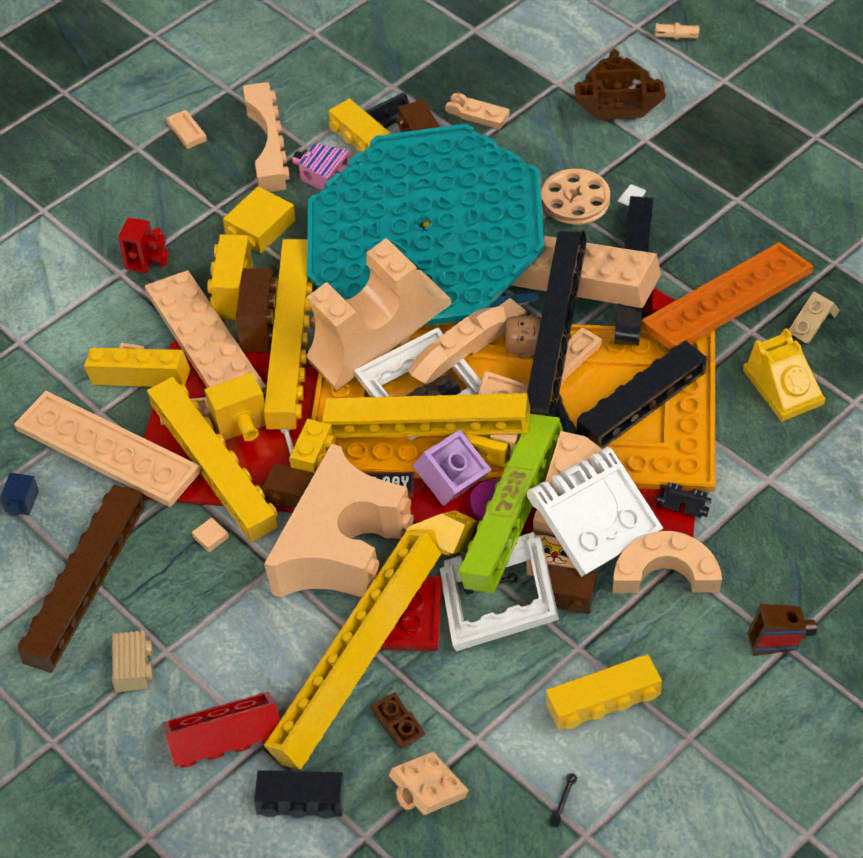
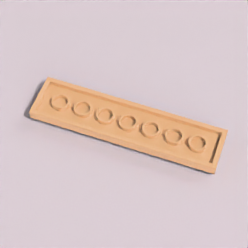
M188 270L145 285L146 294L207 388L252 372L263 395L266 394L265 384L213 306H210L209 300Z
M45 391L14 424L17 431L136 491L142 492V494L168 507H171L201 473L198 464L48 391Z

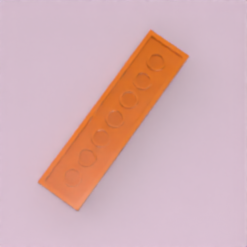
M778 242L642 319L641 328L668 349L680 345L685 340L691 344L813 272L814 265Z

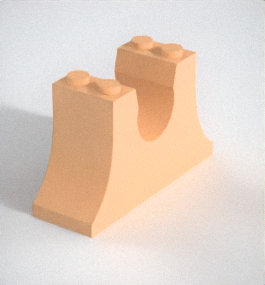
M387 238L367 252L370 278L366 286L356 296L344 300L327 282L307 296L315 317V336L306 358L336 391L355 377V369L388 353L452 304L450 297L424 272L417 270V267Z
M331 444L264 563L272 595L282 598L300 590L329 589L362 598L379 573V560H377L374 547L362 540H354L352 538L364 533H374L384 538L401 539L407 527L413 524L414 519L413 515H411V499L408 497L407 487L383 481L363 473L347 460L341 446Z

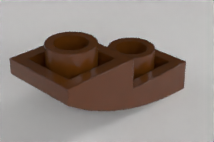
M396 692L371 705V710L381 725L401 749L425 736V732L411 711L408 712Z

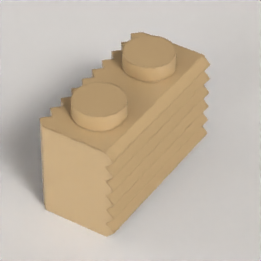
M143 630L140 632L130 631L129 633L120 632L112 634V682L116 692L149 689L148 680L153 679L152 663H148V656H153L152 640H147Z

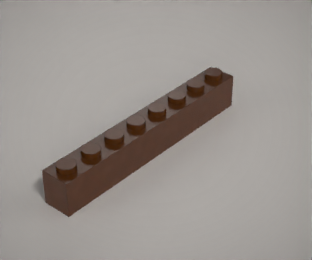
M114 484L109 493L104 495L100 509L97 513L93 514L89 528L86 533L84 532L81 535L78 547L74 553L69 555L67 566L57 576L53 590L50 594L46 595L42 609L38 615L33 617L27 635L22 637L18 644V652L23 664L46 672H53L145 509L142 492Z

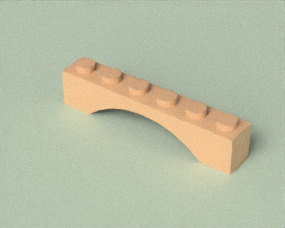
M269 82L243 85L247 116L259 124L268 136L263 152L255 161L258 186L268 192L287 190L285 180H290L288 166L283 167L284 164H287L285 151H281V149H284L283 135L278 136V134L282 133L280 120H275L279 118L278 106H273V104L277 103L275 90L270 91Z

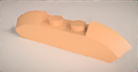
M504 306L479 309L432 342L416 357L408 368L411 376L425 384H429L502 330L507 321Z

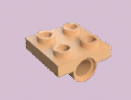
M434 752L395 766L389 774V777L398 786L397 799L400 805L406 810L417 807L423 815L464 799L469 791Z

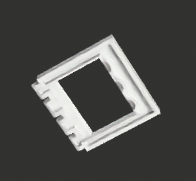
M437 327L355 369L354 375L370 397H388L389 395L382 385L409 372L408 368L416 357L427 346L441 337L443 333ZM462 359L452 369L467 389L457 395H478L481 380L467 362ZM407 436V437H408L410 440H413V439H415V438H417V437H419V436Z
M534 532L519 536L506 566L509 567L531 560L539 598L533 600L530 605L523 607L520 605L507 608L504 613L483 615L480 620L472 623L468 620L464 621L458 582L462 581L458 575V568L460 562L464 561L462 555L444 560V567L440 568L452 645L455 651L559 620L543 542L540 537L536 538Z

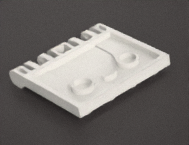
M605 447L598 451L597 454L591 455L590 463L587 460H582L578 462V465L575 464L560 472L559 475L553 476L551 483L554 489L550 483L542 482L539 486L537 485L527 491L529 501L533 507L540 511L581 577L622 554L626 547L636 539L663 529L610 447Z

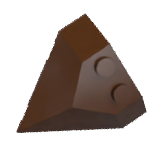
M614 48L610 51L607 59L603 58L586 74V79L583 82H578L574 86L576 102L598 120L643 118L663 101L666 96L663 81L651 78L647 70L628 57L623 59L619 56V51Z

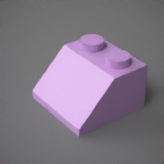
M458 430L425 451L413 464L414 469L443 506L462 495L491 471L490 467L461 430Z

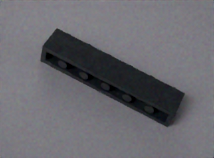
M686 340L680 345L672 347L665 356L654 360L650 367L643 372H638L625 385H620L613 394L601 399L591 410L583 412L577 419L578 434L587 437L597 446L604 449L705 374L707 357Z

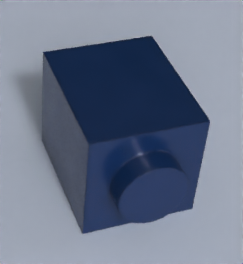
M17 473L9 474L0 496L5 512L13 515H30L39 492L34 476Z

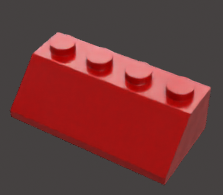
M267 691L162 723L174 767L187 768L197 763L196 760L203 758L214 760L224 756V752L235 749V752H240L251 748V744L262 741V744H265L280 722L276 703L270 692Z

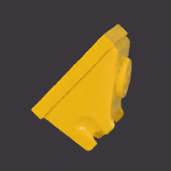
M787 328L779 336L761 342L759 339L755 341L749 360L743 366V371L781 422L825 404L826 398L822 394L808 365L801 345L797 340H792V334Z

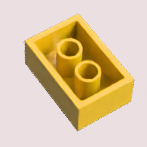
M220 234L219 243L214 245V258L216 260L211 262L212 279H208L207 286L208 294H212L210 306H213L221 319L236 320L243 268H253L248 235Z

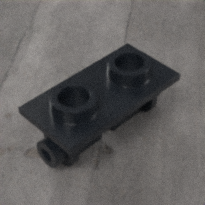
M670 482L667 483V486L660 485V489L665 492L664 495H658L656 504H660L661 508L679 512L681 503L686 504L684 514L699 518L708 516L710 507H706L705 504H711L712 498L707 497L708 493L693 489L692 493L682 490L683 486Z

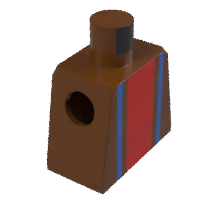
M760 604L747 632L753 656L794 651L798 648L803 636L816 635L817 625L815 620H804L801 608L798 606Z

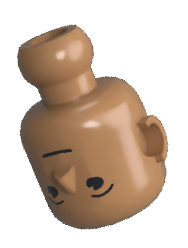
M519 314L507 319L505 329V350L507 353L517 355L519 359H531L534 356L541 322L540 317H533V314H530V316Z

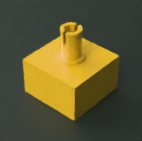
M252 372L205 389L210 420L217 434L220 433L224 440L241 434L245 441H252L258 437L257 428L266 425L264 415L265 403L263 392Z

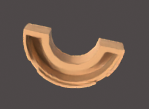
M673 531L653 532L633 541L620 555L614 571L612 593H639L641 582L645 576L654 570L663 568L676 570L684 575L689 581L693 593L720 592L722 583L720 567L711 551L695 538Z

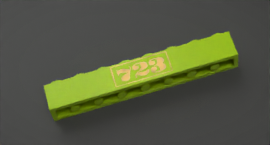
M530 414L528 434H521L519 441L514 444L513 454L505 464L501 480L496 483L494 496L487 503L486 513L483 520H480L478 523L477 533L473 541H470L468 545L467 555L464 561H461L459 564L458 575L461 577L464 589L495 593L533 506L527 497V491L537 485L539 486L544 481L549 470L560 431H563L559 417Z

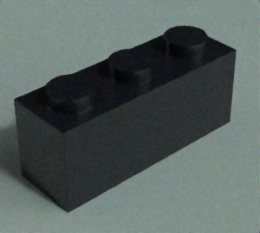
M257 770L254 796L256 813L265 817H275L277 815H290L295 818L319 816L325 819L335 816L342 817L345 787L343 772Z

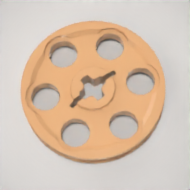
M567 169L559 171L545 181L541 190L544 211L554 220L564 224L582 225L596 221L606 213L610 204V189L607 182L601 176L589 170ZM576 178L579 181L571 183L568 181V179ZM598 185L600 188L590 189L589 186ZM556 187L559 188L560 191L551 192L549 189ZM600 201L602 205L594 206L591 202ZM553 204H561L563 207L555 209L551 206ZM582 211L584 214L577 216L572 212Z

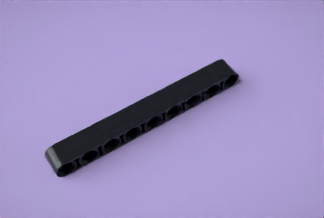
M630 196L624 249L648 252L653 197ZM618 303L614 344L639 346L643 308Z
M584 230L559 231L557 234L527 390L530 414L555 417L586 250V234Z

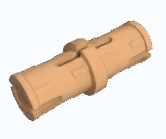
M656 23L655 37L674 38V40H679V38L698 39L699 25H680V23H675V25Z

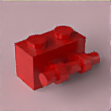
M127 217L118 236L125 270L147 273L152 261L158 262L161 267L167 266L169 254L164 246L166 239L161 229L154 228L151 231L150 221Z

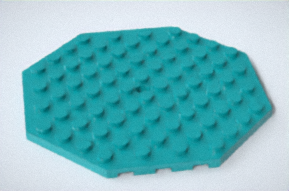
M468 124L375 136L370 141L368 148L363 152L359 151L347 162L348 166L340 174L337 172L324 184L325 188L317 195L314 193L308 199L307 276L309 281L317 287H321L327 282L344 300L356 296L366 286L370 278L367 252L387 238L417 267V270L424 272L451 299L452 304L434 316L423 326L459 322L473 312L489 307L545 252L539 169L534 165L530 166L523 162L521 157L510 150H504L499 147L497 142L486 135H480ZM429 222L430 224L425 227V230L419 227L421 223Z

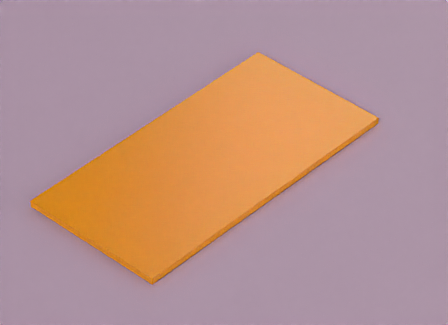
M459 322L422 326L414 332L411 341L437 327L445 334ZM572 324L570 338L583 327L602 339V345L571 373L560 387L559 393L562 397V402L576 430L577 419L583 412L591 410L601 399L613 394L620 385L628 383L638 372H643L650 367L654 360L665 356L670 349L642 328L639 346L614 344L616 326ZM715 330L691 343L692 346L707 357L705 374L606 446L614 451L638 489H660V485L667 486V483L670 482L683 486V491L696 489L704 492H715ZM503 333L476 354L470 353L463 359L481 381L484 372L488 371L529 385L534 356L531 359H519L517 355L507 353L505 350V333ZM452 368L441 375L445 376L451 373L458 383L460 390L467 389ZM318 372L311 420L322 422L326 398L370 397V395L356 377L336 391ZM407 372L385 383L382 387L389 396L401 397L427 384L412 377L410 372ZM451 435L419 436L413 440H410L407 436L336 438L335 445L341 446L347 460L365 474H411L412 478H421L414 469L413 464L425 451ZM486 462L491 471L479 481L501 479L504 474V467Z

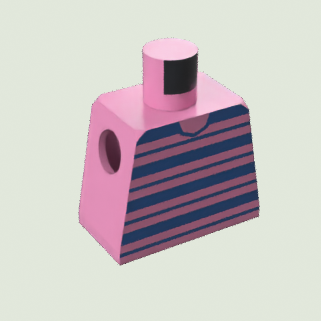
M314 144L306 154L296 151L292 162L299 166L302 181L322 191L325 188L324 184L337 172L340 174L348 166L349 151Z

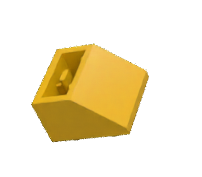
M454 510L407 527V530L426 532L442 554L450 555V553L454 554L466 550L478 521Z

